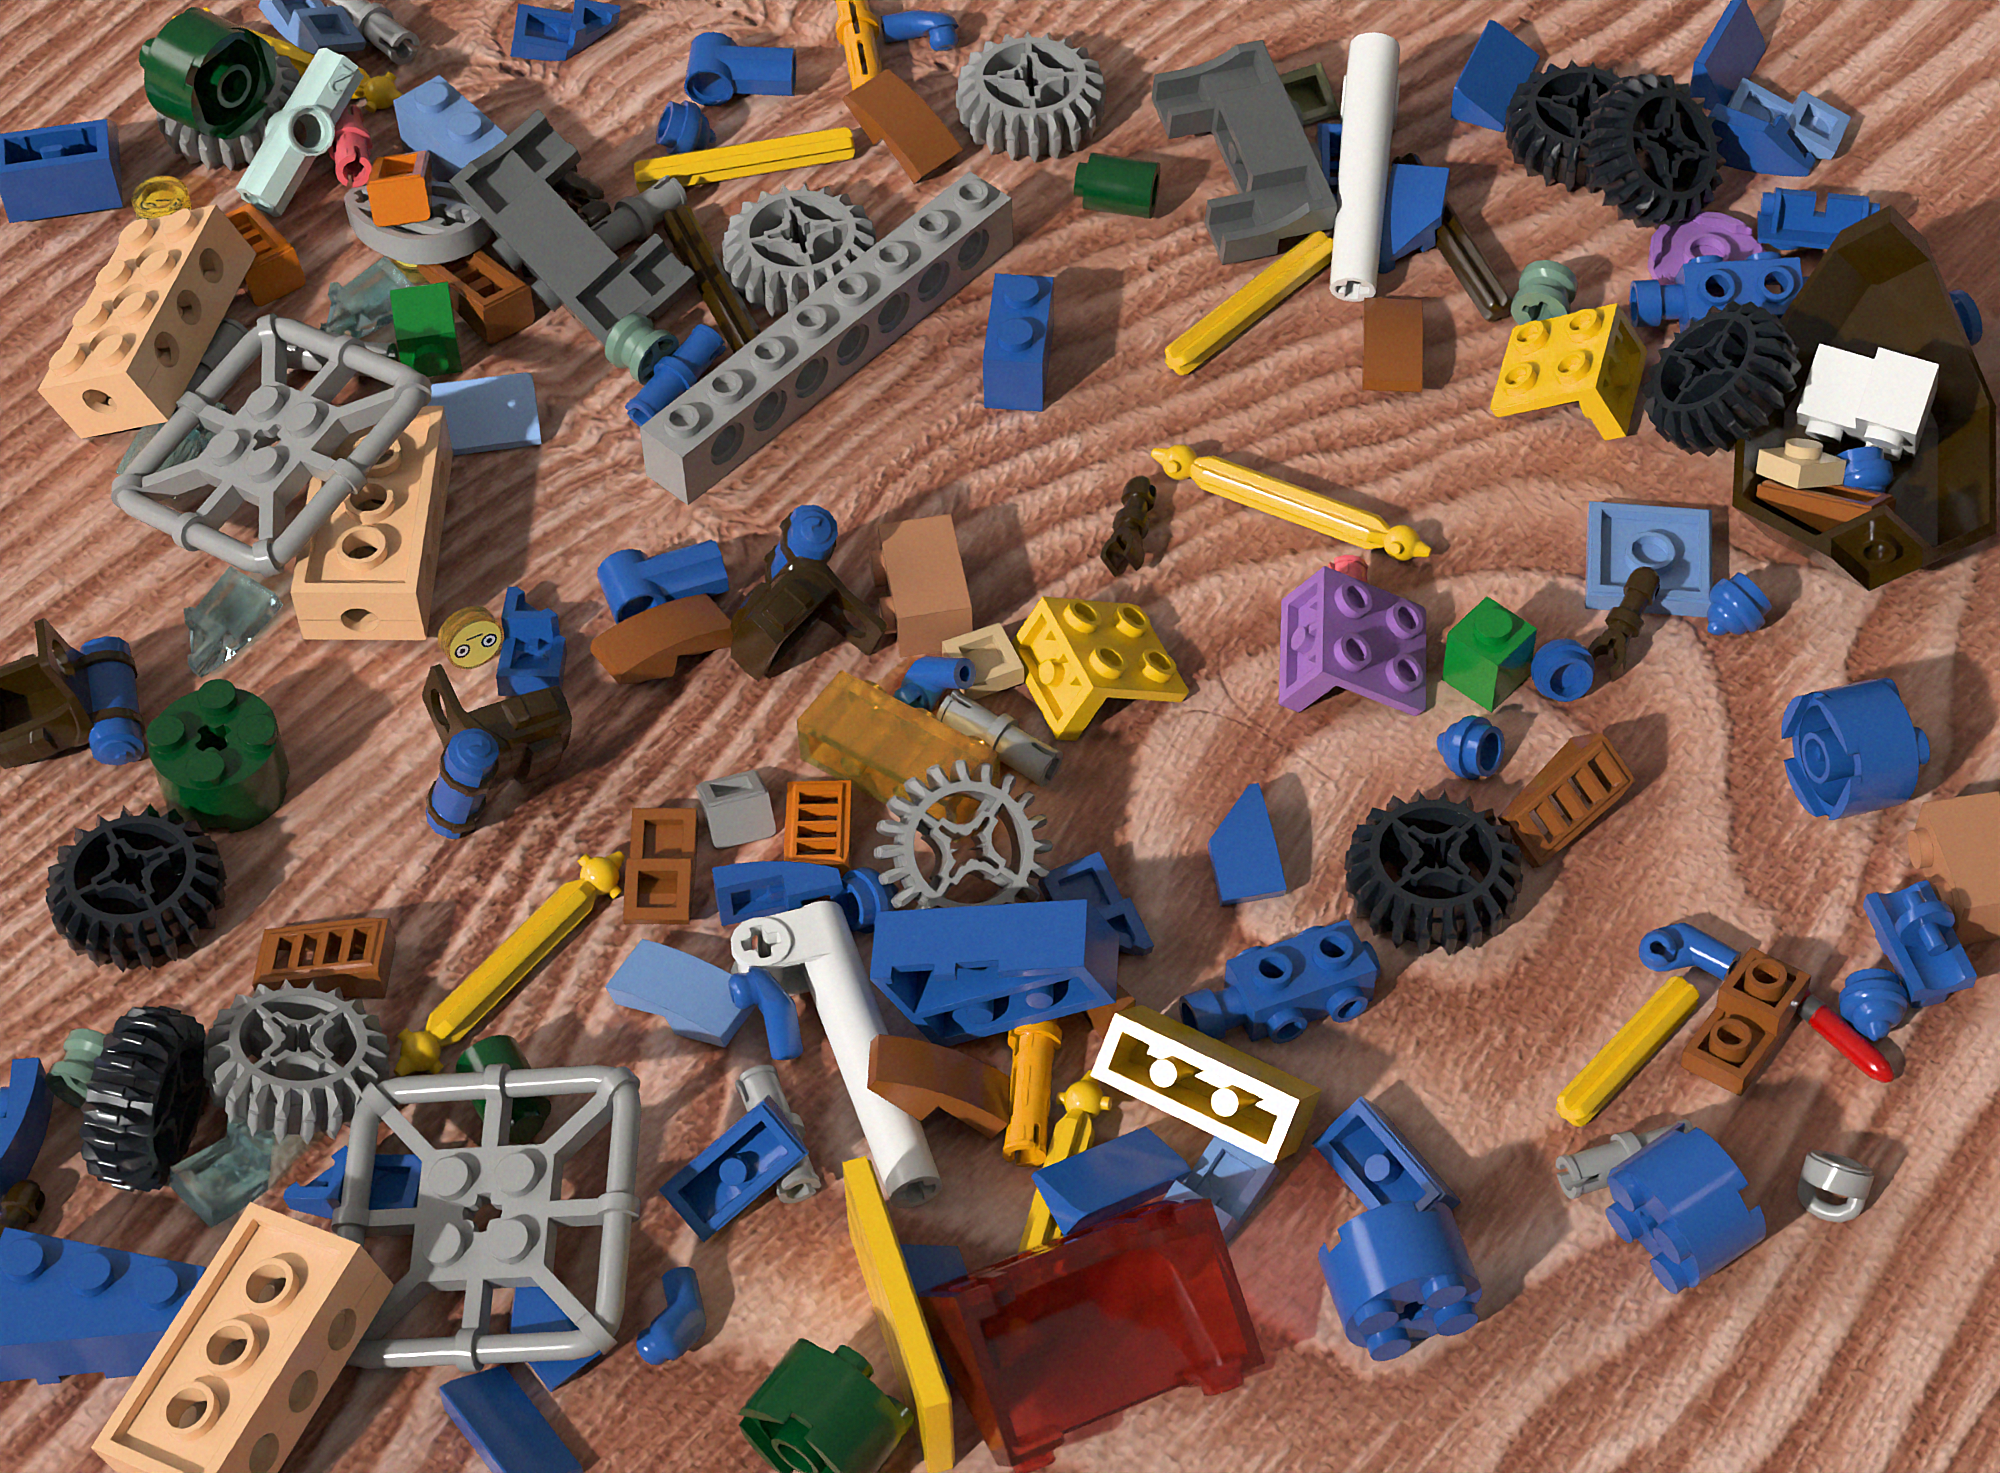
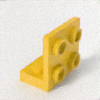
M1618 303L1593 309H1582L1575 313L1518 325L1512 329L1490 409L1499 418L1579 401L1582 413L1587 419L1592 420L1605 441L1626 437L1648 351Z
M1042 596L1011 642L1024 666V681L1056 740L1077 741L1107 697L1182 702L1189 693L1187 686L1177 671L1174 660L1167 654L1153 630L1149 617L1135 604Z

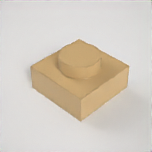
M1793 438L1786 440L1785 447L1759 449L1756 473L1796 489L1841 485L1844 482L1847 461L1822 452L1823 444L1820 442Z
M1000 622L942 641L943 657L968 658L975 665L976 678L973 685L966 690L959 689L969 699L975 700L1024 683V666Z

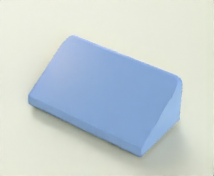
M524 372L431 384L432 397L426 406H444L453 456L542 444L537 399L531 373Z

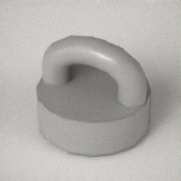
M1811 1150V1152L1806 1154L1800 1173L1797 1195L1805 1209L1820 1219L1838 1223L1853 1220L1860 1215L1875 1175L1870 1167L1851 1158L1828 1151ZM1819 1187L1826 1191L1848 1197L1847 1202L1842 1205L1826 1203L1817 1197L1814 1192L1815 1188Z

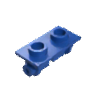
M1775 187L1774 193H1762L1760 211L1757 213L1758 243H1767L1781 250H1796L1800 247L1828 250L1841 230L1879 211L1880 203L1869 202V196L1828 193L1825 212L1814 211L1817 198L1816 192Z

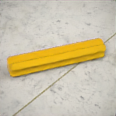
M1682 976L1670 977L1558 1094V1103L1555 1109L1559 1116L1567 1119L1575 1127L1585 1126L1694 1011L1698 1004L1697 999L1700 996L1697 987L1688 983Z

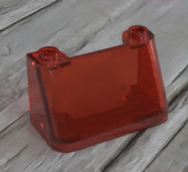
M1211 1198L1164 1200L1143 1205L939 1283L917 1294L929 1333L995 1463L998 1466L1013 1467L1014 1473H1029L1055 1462L1056 1457L1053 1450L1064 1444L1066 1441L1064 1434L1179 1387L1201 1386L1204 1396H1212L1230 1391L1245 1383L1242 1375L1243 1372L1265 1363Z

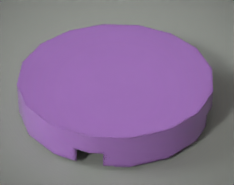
M1701 211L1695 218L1687 222H1679V224L1672 227L1667 226L1665 223L1659 226L1651 237L1647 268L1652 279H1657L1659 285L1675 284L1674 279L1682 264H1687L1689 260L1695 257L1718 255L1723 258V261L1746 260L1750 255L1765 252L1762 243L1758 244L1751 236L1752 229L1743 221L1723 213ZM1723 288L1706 289L1714 297L1725 295Z

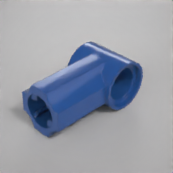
M702 33L691 42L684 89L692 101L710 107L720 106L728 102L733 94L795 96L796 49L737 46L731 37L723 33Z
M712 540L649 558L641 550H621L603 560L597 570V578L616 624L666 602L704 593L712 596L729 591L728 576L723 558L716 541Z

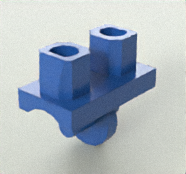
M1928 880L1916 882L1910 887L1895 893L1884 894L1875 892L1865 896L1863 908L1876 932L1875 937L1883 953L1888 956L1902 987L1907 991L1908 1003L1911 1008L1919 1009L1943 1003L1948 999L1951 992L1974 987L1977 974L1952 928L1955 923V916L1945 901L1937 899Z

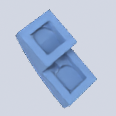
M260 0L258 7L276 30L296 47L306 52L316 54L321 48H328L335 53L364 50L366 40L355 27L342 5L325 7L321 0Z
M1744 77L1733 92L1727 105L1729 108L1770 122L1771 125L1776 117L1784 115L1791 125L1787 132L1791 140L1801 153L1810 152L1815 159L1831 160L1851 119V116L1803 90L1792 104Z
M642 939L605 986L615 1004L664 1016L675 1035L721 1047L727 1046L757 1006L753 1005L744 1010L735 1007L728 986V981L732 974L693 955L646 939Z
M1214 1136L1193 1167L1192 1173L1185 1179L1183 1184L1175 1180L1137 1239L1197 1278L1240 1229L1280 1171L1275 1164Z

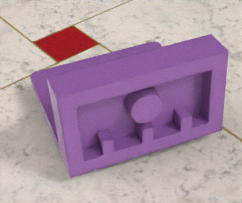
M1326 566L1322 567L1281 600L1279 705L1300 713L1322 695L1327 694L1334 686H1339L1407 714L1419 715L1426 709V609L1422 605Z

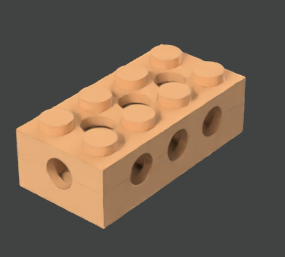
M216 204L193 210L181 209L172 215L150 220L138 219L130 223L120 233L118 238L119 244L108 264L98 273L95 288L85 306L74 316L73 327L62 347L50 359V369L38 389V392L81 439L168 422L177 407L176 402L183 396L257 254Z
M424 406L421 408L415 419L365 475L368 483L357 495L350 493L297 554L291 596L303 639L426 640L453 459V450L444 406ZM375 425L350 433L329 458L336 461L339 458L346 460ZM312 476L309 483L306 505L326 483L325 481ZM371 499L382 500L385 503L383 505L376 504ZM363 546H371L377 548L378 550L371 551L364 548Z
M250 1202L91 1448L116 1473H278L394 1287V1284L360 1244Z

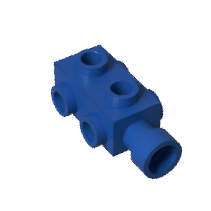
M1760 252L1748 256L1746 260L1723 261V258L1718 255L1695 257L1689 260L1687 264H1682L1674 279L1675 284L1659 285L1657 279L1635 280L1631 282L1629 293L1631 322L1634 328L1655 327L1660 325L1661 320L1679 319L1680 333H1682L1689 327L1692 317L1701 320L1712 306L1723 310L1733 300L1741 306L1752 301L1756 306L1765 308L1770 314H1775L1781 319L1809 277H1802L1800 257L1781 258V254L1778 252ZM1780 285L1781 293H1771L1765 286ZM1723 288L1725 295L1714 297L1706 289Z
M1348 919L1326 927L1313 926L1291 939L1267 947L1254 946L1242 951L1236 957L1228 959L1226 962L1224 989L1212 993L1210 989L1204 988L1181 996L1179 998L1181 1020L1184 1025L1218 1041L1225 1038L1227 1030L1243 1025L1251 1042L1269 1036L1274 1043H1286L1300 1036L1307 1028L1309 1022L1330 1015L1333 1021L1343 1023L1363 1013L1368 1006V1002L1373 1001L1375 981L1381 974L1380 964L1372 945L1368 941H1360Z

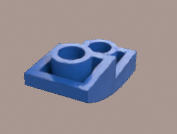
M40 1057L12 1059L10 1085L0 1088V1214L4 1210L1 1202L8 1190L15 1183L27 1179L40 1152L50 1121L54 1094L46 1085V1072Z

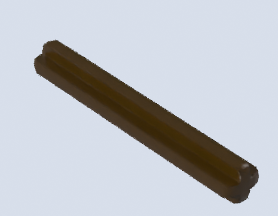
M1411 152L1403 157L1397 156L1391 162V166L1393 164L1424 166L1421 159ZM1447 200L1442 226L1435 230V245L1483 318L1489 322H1494L1499 318H1507L1511 314L1512 296Z
M680 205L675 210L668 209L663 215L664 229L685 267L688 266L695 273L698 280L696 287L735 354L757 337L761 331L739 292L732 284L731 278L725 271L722 262L691 208Z

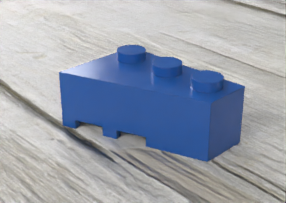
M1088 899L876 912L870 980L931 1043L948 1047L1013 1030L1019 1026L1036 1024L1116 1003L1119 934Z
M5 1227L0 1237V1382L36 1378L38 1385L61 1383L62 1376L97 1372H104L106 1379L138 1376L206 1271V1267Z

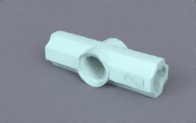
M321 48L317 51L284 108L275 112L269 118L265 130L266 138L235 188L241 195V199L247 203H252L258 210L264 211L273 217H279L283 214L316 156L325 153L332 145L335 137L334 126L364 77L358 69L359 66L344 55L337 54L328 48ZM297 119L304 124L306 129V140L303 145L296 141L293 133V127Z

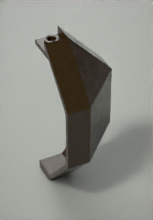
M1889 205L1839 232L1780 320L1786 325V330L1794 337V342L1799 348L1796 358L1801 368L1792 376L1796 387L1783 395L1782 399L1786 407L1774 410L1767 418L1769 426L1761 424L1753 430L1750 442L1743 438L1736 441L1732 506L1769 539L1867 591L1878 588L1997 534L1996 405L1927 240L1897 210ZM1819 344L1875 359L1879 347L1939 364L1936 395L1915 457L1901 454L1899 461L1888 460L1892 463L1894 478L1885 487V494H1890L1897 498L1895 513L1884 504L1830 530L1821 532L1756 497L1757 486L1770 479L1756 473L1759 449L1785 447L1786 440L1800 438L1820 442L1823 444L1822 452L1836 456L1844 451L1865 447L1866 443L1842 437L1840 444L1824 442L1808 436L1805 433L1807 426L1798 424L1797 409Z

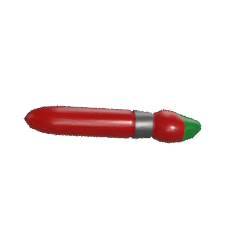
M1808 987L1797 1008V1013L1809 1025L1811 1024V1027L1871 1079L1881 1083L1892 1082L1895 1077L1894 1072L1883 1054L1836 1012L1827 1007L1824 1002L1813 994L1811 995Z

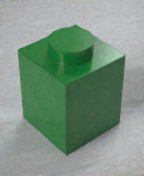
M448 281L390 290L395 336L401 363L412 367L426 377L463 372Z
M1486 596L1448 632L1442 680L1492 713L1530 676L1537 628Z

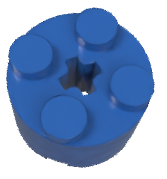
M1888 677L1864 680L1796 696L1790 701L1784 712L1781 726L1782 739L1792 737L1794 758L1784 760L1786 773L1798 800L1815 817L1827 815L1829 816L1828 820H1837L1905 803L1915 790L1919 766L1926 765L1930 758V747L1926 734L1919 727H1913L1911 718L1900 699L1898 688L1894 681Z
M1685 1123L1676 1124L1612 1168L1607 1178L1614 1203L1605 1209L1611 1226L1625 1242L1632 1243L1636 1239L1640 1241L1654 1257L1650 1260V1264L1655 1276L1672 1294H1678L1686 1287H1696L1762 1241L1766 1235V1222L1760 1205H1757L1748 1212L1738 1193L1749 1185L1740 1169L1724 1149L1706 1132L1695 1127L1687 1134H1684Z
M1414 1200L1397 1201L1373 1208L1350 1219L1337 1229L1341 1242L1330 1252L1325 1242L1319 1250L1318 1261L1347 1339L1356 1346L1368 1348L1371 1358L1375 1361L1395 1359L1405 1354L1411 1348L1412 1342L1427 1339L1438 1333L1442 1336L1463 1333L1473 1327L1478 1321L1475 1306L1481 1298L1482 1287L1453 1213L1444 1203L1432 1201L1436 1212L1418 1211Z

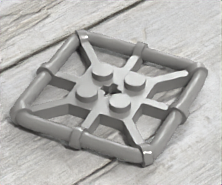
M274 313L258 318L257 326L243 336L193 393L190 391L184 393L176 402L179 408L177 412L128 465L123 474L114 479L111 489V499L117 507L124 510L129 516L171 535L174 543L179 547L193 552L202 550L239 569L261 573L266 578L282 573L285 564L301 551L350 493L357 495L368 483L365 475L415 419L421 408L428 405L432 397L431 382L425 375L418 373L408 365L366 349L365 344L360 339L346 334L337 337L296 319L278 317ZM287 342L329 359L302 392L287 386ZM262 353L261 386L248 397L246 403L235 416L215 408V404ZM357 371L394 386L391 389L340 407L329 404ZM197 425L217 433L197 458L156 472ZM375 425L346 460L339 458L336 461L329 458L350 433ZM280 440V442L275 447L271 446L273 443ZM312 476L325 481L326 483L285 529V507ZM207 484L217 487L195 513L187 512L181 514L158 503L159 501ZM244 501L259 507V541L255 542L253 547L218 531Z
M506 1063L489 1064L484 1072L401 1076L382 1081L376 1086L370 1081L361 1090L360 1096L362 1099L356 1106L350 1126L341 1206L333 1210L331 1230L337 1236L358 1243L363 1248L365 1237L414 1235L410 1271L394 1285L344 1366L351 1365L378 1369L457 1365L461 1372H478L483 1369L485 1364L576 1360L592 1356L599 1350L605 1355L618 1343L613 1337L619 1330L625 1307L631 1226L640 1217L641 1205L640 1198L634 1195L642 1111L638 1091L640 1080L629 1068L625 1066L615 1068L602 1065L511 1070L510 1066ZM597 1093L544 1144L508 1146L513 1098ZM486 1099L481 1147L435 1150L394 1106L413 1103ZM381 1119L422 1161L417 1208L369 1210L378 1128ZM612 1119L606 1193L592 1199L560 1200L564 1164ZM491 1203L496 1209L502 1210L500 1218L489 1221L487 1231L479 1232L478 1226L473 1222V1218L481 1207ZM603 1225L596 1307L593 1316L553 1274L558 1227ZM541 1287L579 1329L562 1332L489 1335L493 1289ZM466 1290L462 1329L457 1332L456 1336L381 1339L429 1292Z

